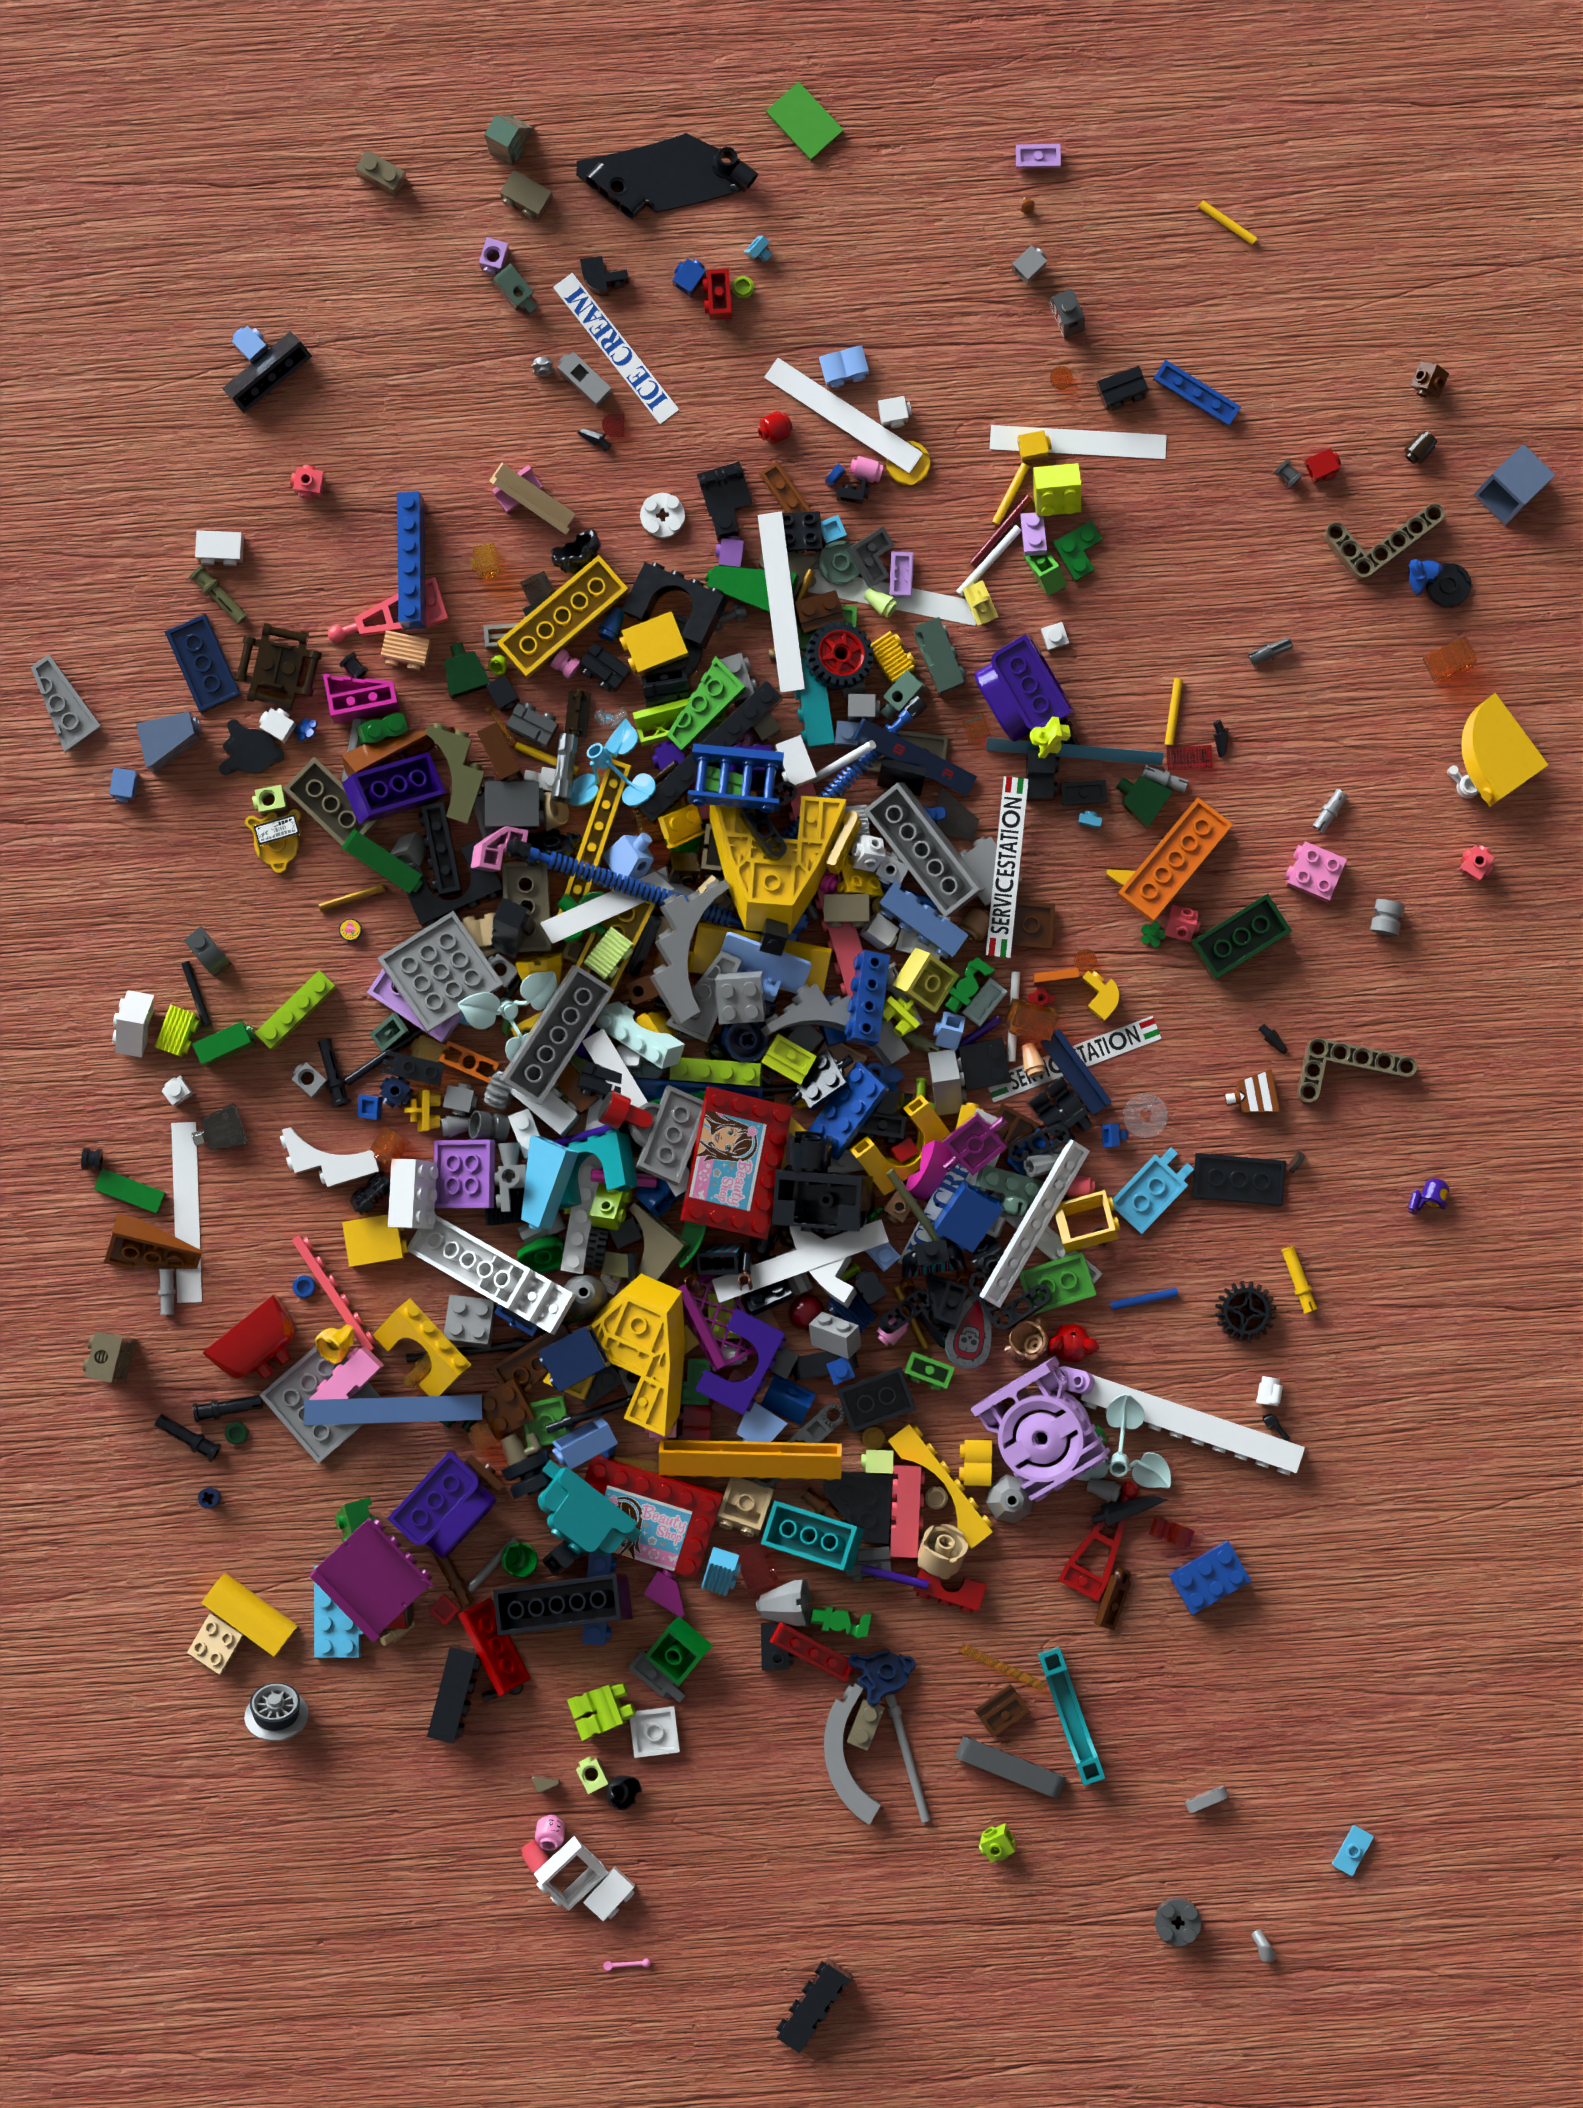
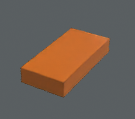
M1073 968L1035 973L1033 975V983L1040 984L1078 979L1080 977L1079 969Z

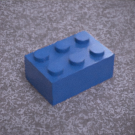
M1227 1540L1167 1574L1191 1615L1251 1582Z

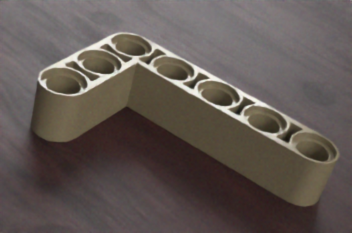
M1432 503L1367 553L1364 552L1346 527L1339 522H1333L1327 527L1324 533V540L1350 574L1358 581H1365L1434 529L1444 518L1445 511L1440 504ZM1428 511H1436L1439 518L1437 520L1430 519ZM1410 525H1419L1421 533H1413ZM1330 530H1338L1341 537L1339 539L1332 538ZM1398 537L1402 539L1403 546L1396 547L1393 544V538ZM1351 547L1354 550V556H1346L1343 548ZM1375 552H1384L1386 559L1383 561L1378 560L1375 557ZM1359 564L1367 566L1368 573H1359L1357 566Z
M1315 1038L1306 1046L1297 1097L1306 1104L1314 1102L1319 1097L1326 1062L1400 1078L1412 1076L1417 1070V1063L1409 1056ZM1313 1043H1319L1322 1046V1054L1316 1055L1312 1052ZM1339 1047L1344 1050L1345 1056L1343 1059H1337L1334 1056L1335 1048ZM1358 1052H1363L1366 1055L1367 1061L1365 1064L1357 1062L1356 1055ZM1380 1057L1388 1059L1389 1066L1387 1069H1383L1378 1065ZM1403 1061L1411 1065L1409 1073L1401 1071L1400 1065ZM1309 1065H1314L1318 1068V1075L1316 1077H1311L1307 1073ZM1305 1087L1313 1089L1314 1096L1312 1099H1307L1303 1096V1089Z

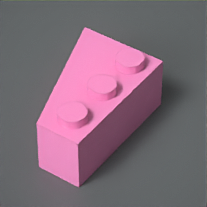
M366 1346L360 1349L356 1347L347 1356L349 1360L344 1365L339 1364L332 1371L333 1376L328 1381L325 1379L316 1388L317 1392L309 1400L352 1399L384 1364Z

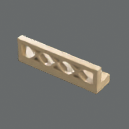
M500 464L489 481L555 528L567 534L570 530L567 526L575 516V513L505 464Z

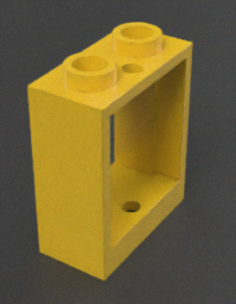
M1105 1190L1060 1202L1055 1211V1216L1066 1253L1118 1239L1116 1231L1120 1230L1117 1217H1112L1111 1211L1115 1210L1112 1197L1107 1198ZM1104 1206L1109 1228L1071 1239L1066 1216Z

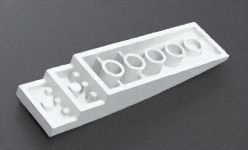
M437 1215L433 1230L418 1229L407 1247L410 1253L555 1335L577 1296Z

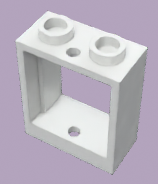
M573 1836L534 1875L539 1881L537 1886L545 1894L549 1892L552 1895L550 1898L558 1907L563 1905L569 1911L609 1872L602 1862ZM577 1855L589 1868L567 1889L561 1892L550 1880Z

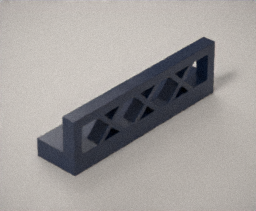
M1057 1029L1040 1042L1092 1116L1112 1102L1060 1029Z

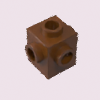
M1420 361L1410 386L1422 398H1439L1449 373L1438 364Z

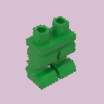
M978 957L973 961H969L964 972L965 978L957 983L956 989L952 987L948 995L951 998L945 1004V1008L956 1014L962 1005L967 1007L971 1002L970 999L975 996L979 989L974 975L981 974L983 977H989L995 970Z
M827 1605L826 1610L813 1609L811 1623L823 1625L822 1630L829 1631L831 1628L834 1631H841L845 1628L846 1634L852 1635L857 1639L868 1636L872 1612L861 1615L860 1623L854 1624L849 1610L840 1608L833 1611L834 1606Z

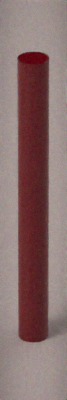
M1026 494L969 561L973 567L976 568L1033 501L1029 495Z

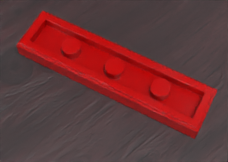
M781 1621L769 1641L844 1683L847 1682L854 1669L848 1663L849 1658Z

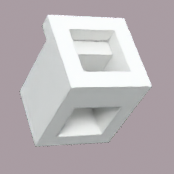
M181 1075L178 1078L174 1077L165 1083V1087L162 1088L166 1098L175 1107L194 1094Z

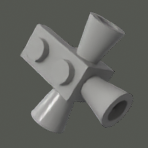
M519 1142L498 1144L503 1166H498V1172H495V1185L500 1187V1194H496L497 1208H501V1212H512L510 1190L525 1188L527 1165H517L520 1148Z

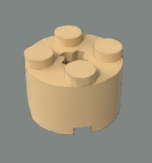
M941 1524V1527H929L924 1533L918 1550V1566L930 1574L939 1576L941 1579H949L960 1570L966 1555L968 1543L964 1539V1534L958 1528L948 1524Z

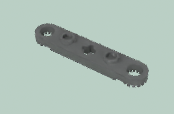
M835 1403L826 1405L787 1442L794 1443L795 1440H804L806 1443H820L843 1421L844 1410ZM835 1408L839 1411L840 1417L837 1421L832 1422L827 1419L826 1414L829 1409ZM755 1477L757 1484L763 1487H771L780 1479L772 1478L770 1482L764 1483L760 1478Z

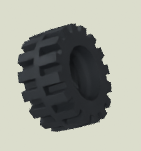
M591 1227L584 1267L602 1270L609 1230Z

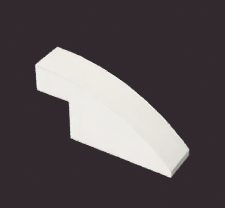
M790 1226L796 1249L824 1240L812 1232L801 1231V1227ZM850 1256L809 1270L813 1279L827 1294L846 1308L849 1307L857 1292L854 1287L843 1282L840 1278L852 1260Z

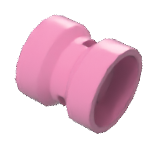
M563 648L556 655L550 667L560 670L563 676L569 680L579 668L580 660L569 656V652Z

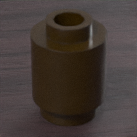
M1425 430L1419 433L1404 449L1407 460L1412 464H1421L1435 449L1437 444L1436 438Z

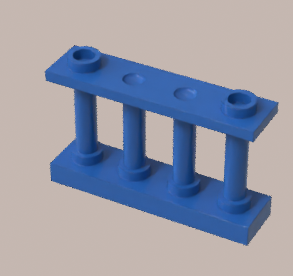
M693 743L692 760L698 762L696 790H688V803H692L695 806H705L707 804L758 809L764 813L778 811L779 799L773 798L775 770L783 768L784 752ZM710 762L721 765L718 793L705 792L707 764ZM732 764L744 767L741 795L727 794L729 771ZM755 767H764L766 769L764 797L750 796L752 770Z

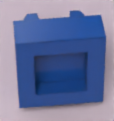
M1119 1124L1101 1125L1103 1148L1120 1146V1140L1128 1139V1130L1119 1131Z

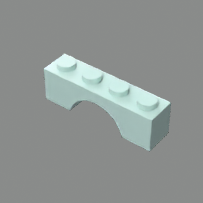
M621 1002L611 1003L603 1007L596 1023L598 1028L604 1029L607 1034L661 1069L679 1064L685 1046L684 1043L668 1033H657L641 1027L633 1019L635 1012Z

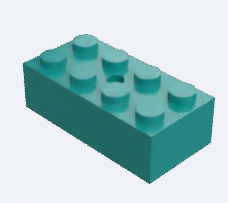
M774 1500L761 1544L851 1573L865 1529Z

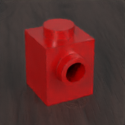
M1329 448L1307 458L1304 465L1313 483L1322 479L1326 482L1337 476L1336 473L1340 469L1341 460L1336 452L1333 453L1332 449Z

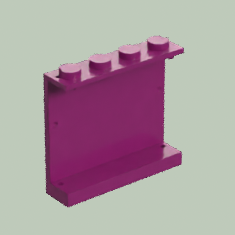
M368 1518L321 1562L309 1576L374 1643L380 1637L379 1634L426 1588L433 1586L430 1582L433 1577L424 1568L419 1570L414 1565L417 1561L408 1551L405 1554L399 1549L401 1544L393 1535L388 1538L382 1532L386 1528L377 1519L372 1521Z

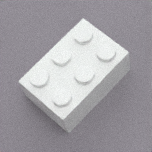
M392 1159L388 1227L433 1230L436 1221L434 1210L437 1199V1162L416 1159Z

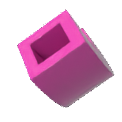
M934 1140L922 1147L920 1171L907 1177L906 1188L913 1197L922 1200L928 1199L943 1181L947 1173L943 1164L952 1158L951 1151L944 1143Z

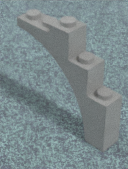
M718 879L706 885L708 888L706 891L700 893L697 890L687 896L689 901H686L683 895L676 897L673 894L663 900L665 905L660 907L673 929V932L668 929L659 934L660 940L655 942L668 966L666 967L663 964L653 970L654 975L649 978L677 1024L700 1012L693 997L688 978L689 946L694 929L704 911L716 897L730 888L726 879L721 882Z
M816 983L811 987L805 984L796 990L798 995L792 998L794 1003L783 1009L785 1014L780 1017L776 1014L765 1020L767 1025L761 1028L765 1037L780 1029L796 1025H820L845 1032L846 1023L850 1019L848 1004L851 998L847 995L842 999L839 995L828 1002ZM890 1020L887 1023L882 1021L879 1043L873 1047L866 1046L878 1057L884 1067L891 1065L910 1053L903 1040L894 1033V1026Z

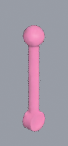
M647 1958L643 1961L612 1963L606 1961L603 1967L607 1971L616 1967L644 1966L647 1968L651 1965V1961Z

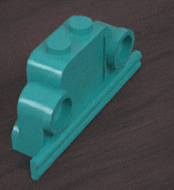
M549 1460L542 1469V1472L549 1476L552 1481L539 1494V1508L543 1512L550 1514L547 1518V1525L552 1530L551 1534L559 1540L564 1539L569 1543L568 1547L577 1554L594 1551L599 1555H608L615 1552L625 1538L635 1543L642 1532L635 1527L638 1522L568 1467L560 1468Z

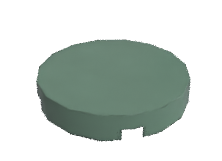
M833 541L827 544L820 552L818 569L822 577L829 583L847 585L853 582L860 574L846 550L853 546L847 541Z

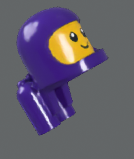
M1436 1178L1428 1180L1424 1185L1422 1194L1419 1190L1412 1193L1408 1212L1417 1215L1424 1204L1446 1209L1447 1202L1445 1201L1449 1192L1447 1183Z

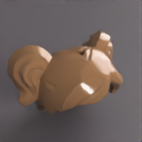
M1037 1317L1032 1321L1027 1320L1017 1323L1010 1332V1345L1004 1348V1352L1008 1353L1013 1360L1019 1361L1025 1358L1030 1361L1036 1360L1044 1353L1049 1344V1339L1046 1335L1048 1329L1047 1321L1044 1318Z

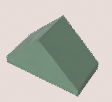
M394 1012L374 1029L370 1035L381 1052H383L408 1035L410 1030L399 1014Z

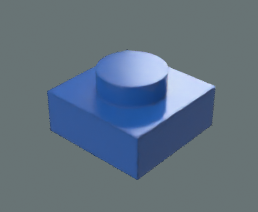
M359 1094L357 1117L374 1120L381 1119L383 1097Z
M842 1357L826 1364L834 1385L855 1377L847 1358Z

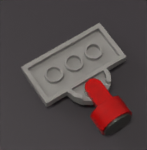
M668 1085L664 1090L660 1104L650 1102L638 1108L631 1105L630 1098L612 1091L605 1097L598 1113V1119L600 1123L616 1130L620 1128L622 1123L629 1125L631 1136L636 1143L643 1147L636 1168L677 1186L680 1184L697 1137L704 1101Z

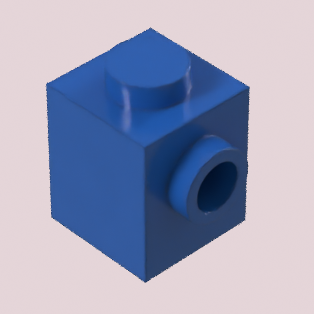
M687 258L684 263L680 262L674 271L676 275L672 279L673 286L689 297H692L702 283L703 278L706 277L705 266L695 259L691 261Z

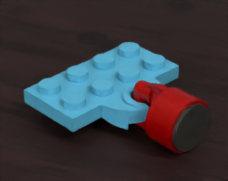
M314 1582V1658L361 1657V1634L364 1633ZM413 1602L387 1626L388 1629H409L413 1622Z

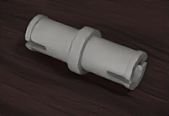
M1148 765L1145 766L1141 776L1163 787H1168L1181 793L1185 792L1188 783L1187 779L1170 774V771L1165 770L1163 772Z
M1336 789L1327 805L1324 804L1321 808L1323 811L1312 827L1314 829L1318 828L1317 831L1324 834L1333 818H1337L1339 815L1338 811L1348 798V795L1346 793L1343 795L1342 790Z
M159 1269L160 1289L158 1294H160L161 1304L160 1315L175 1314L174 1294H176V1289H174V1269Z

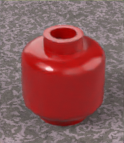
M775 411L760 419L758 433L762 440L775 444L788 438L793 427L787 414Z

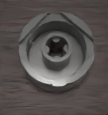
M1170 1897L1163 1901L1156 1909L1154 1924L1158 1935L1163 1941L1173 1946H1184L1193 1942L1198 1936L1201 1929V1918L1195 1905L1188 1899ZM1176 1916H1180L1183 1921L1179 1926H1175L1174 1922H1172V1920H1176Z

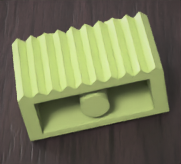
M611 927L586 958L584 964L604 980H607L608 977L612 979L620 970L617 965L621 960L627 961L634 952L632 949L633 943Z

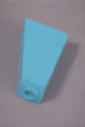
M531 1135L521 1220L528 1222V1227L541 1231L542 1228L551 1229L578 1152L545 1137Z

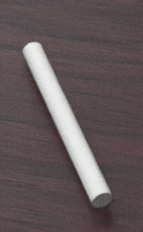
M1016 525L956 590L961 597L964 596L962 589L975 584L1022 530Z
M870 740L816 772L817 781L813 783L819 782L875 749V742Z
M1011 972L1007 1062H1016L1020 972Z

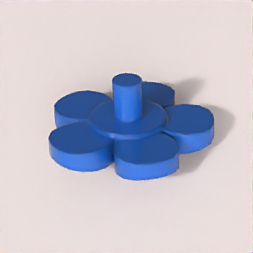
M305 718L301 721L302 726L298 725L294 730L300 742L305 741L306 737L309 739L313 738L315 735L313 729L318 725L315 720L310 721L308 718Z

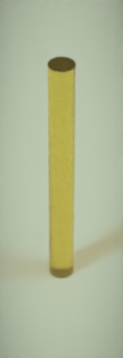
M962 1644L959 1652L1040 1691L1043 1690L1045 1682L968 1645Z

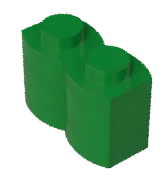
M394 713L380 720L365 722L359 725L356 730L360 743L369 744L381 741L384 738L401 735L408 730L404 714Z

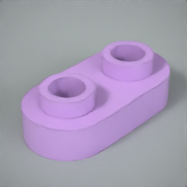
M1067 1366L1059 1367L1067 1380L1065 1390L1081 1395H1087L1093 1390L1095 1380L1090 1373Z

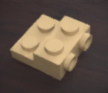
M730 1477L716 1522H719V1526L726 1530H732V1527L740 1529L741 1534L747 1537L759 1536L774 1489L760 1486L757 1483L742 1478Z

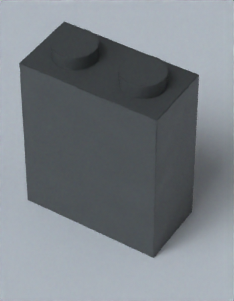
M485 781L484 829H499L506 826L519 829H539V823H543V810H539V801H543V788H539V782L510 781L507 783V781Z

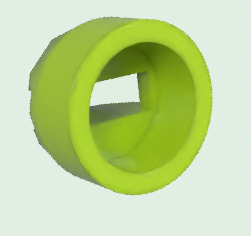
M502 655L493 657L488 665L490 671L496 675H502L508 667L507 659Z

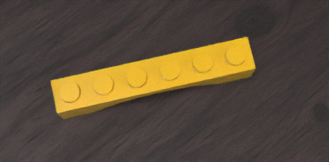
M907 1424L889 1438L888 1442L901 1459L913 1461L926 1467L944 1483L955 1505L957 1528L964 1534L966 1543L972 1549L993 1533L990 1529L993 1524L986 1515L982 1517L976 1511L979 1506L972 1497L968 1499L962 1493L965 1488L959 1480L953 1481L948 1475L951 1470L944 1461L939 1463L934 1457L937 1452L930 1443L924 1444L921 1440L923 1434L916 1425L911 1427L910 1424Z

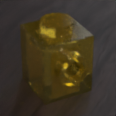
M495 543L472 547L474 558H470L472 571H477L478 576H483V579L494 578L497 573H501Z

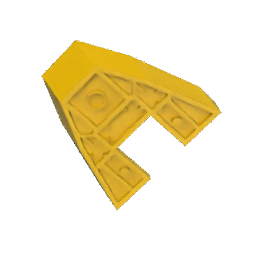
M750 792V796L755 797L756 792ZM801 796L798 839L782 838L787 846V850L783 857L777 861L770 860L765 856L740 818V808L710 805L709 819L724 878L730 886L728 890L744 929L762 932L765 920L768 918L787 923L788 934H791L817 892L827 868L826 856L835 845L837 833L842 831L844 827L843 818L846 811V799ZM755 809L747 810L746 812L754 814ZM772 847V848H771L773 852H774V851H779V848H778V847H776V848Z
M641 1273L604 1305L588 1325L592 1326L610 1363L641 1376L624 1419L665 1437L672 1434L680 1414L685 1350L682 1291ZM548 1373L543 1382L552 1386L549 1379L551 1375ZM595 1375L564 1392L585 1400Z

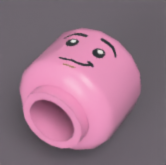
M547 1815L539 1819L535 1832L536 1843L542 1849L548 1851L560 1847L564 1842L565 1823L555 1815Z

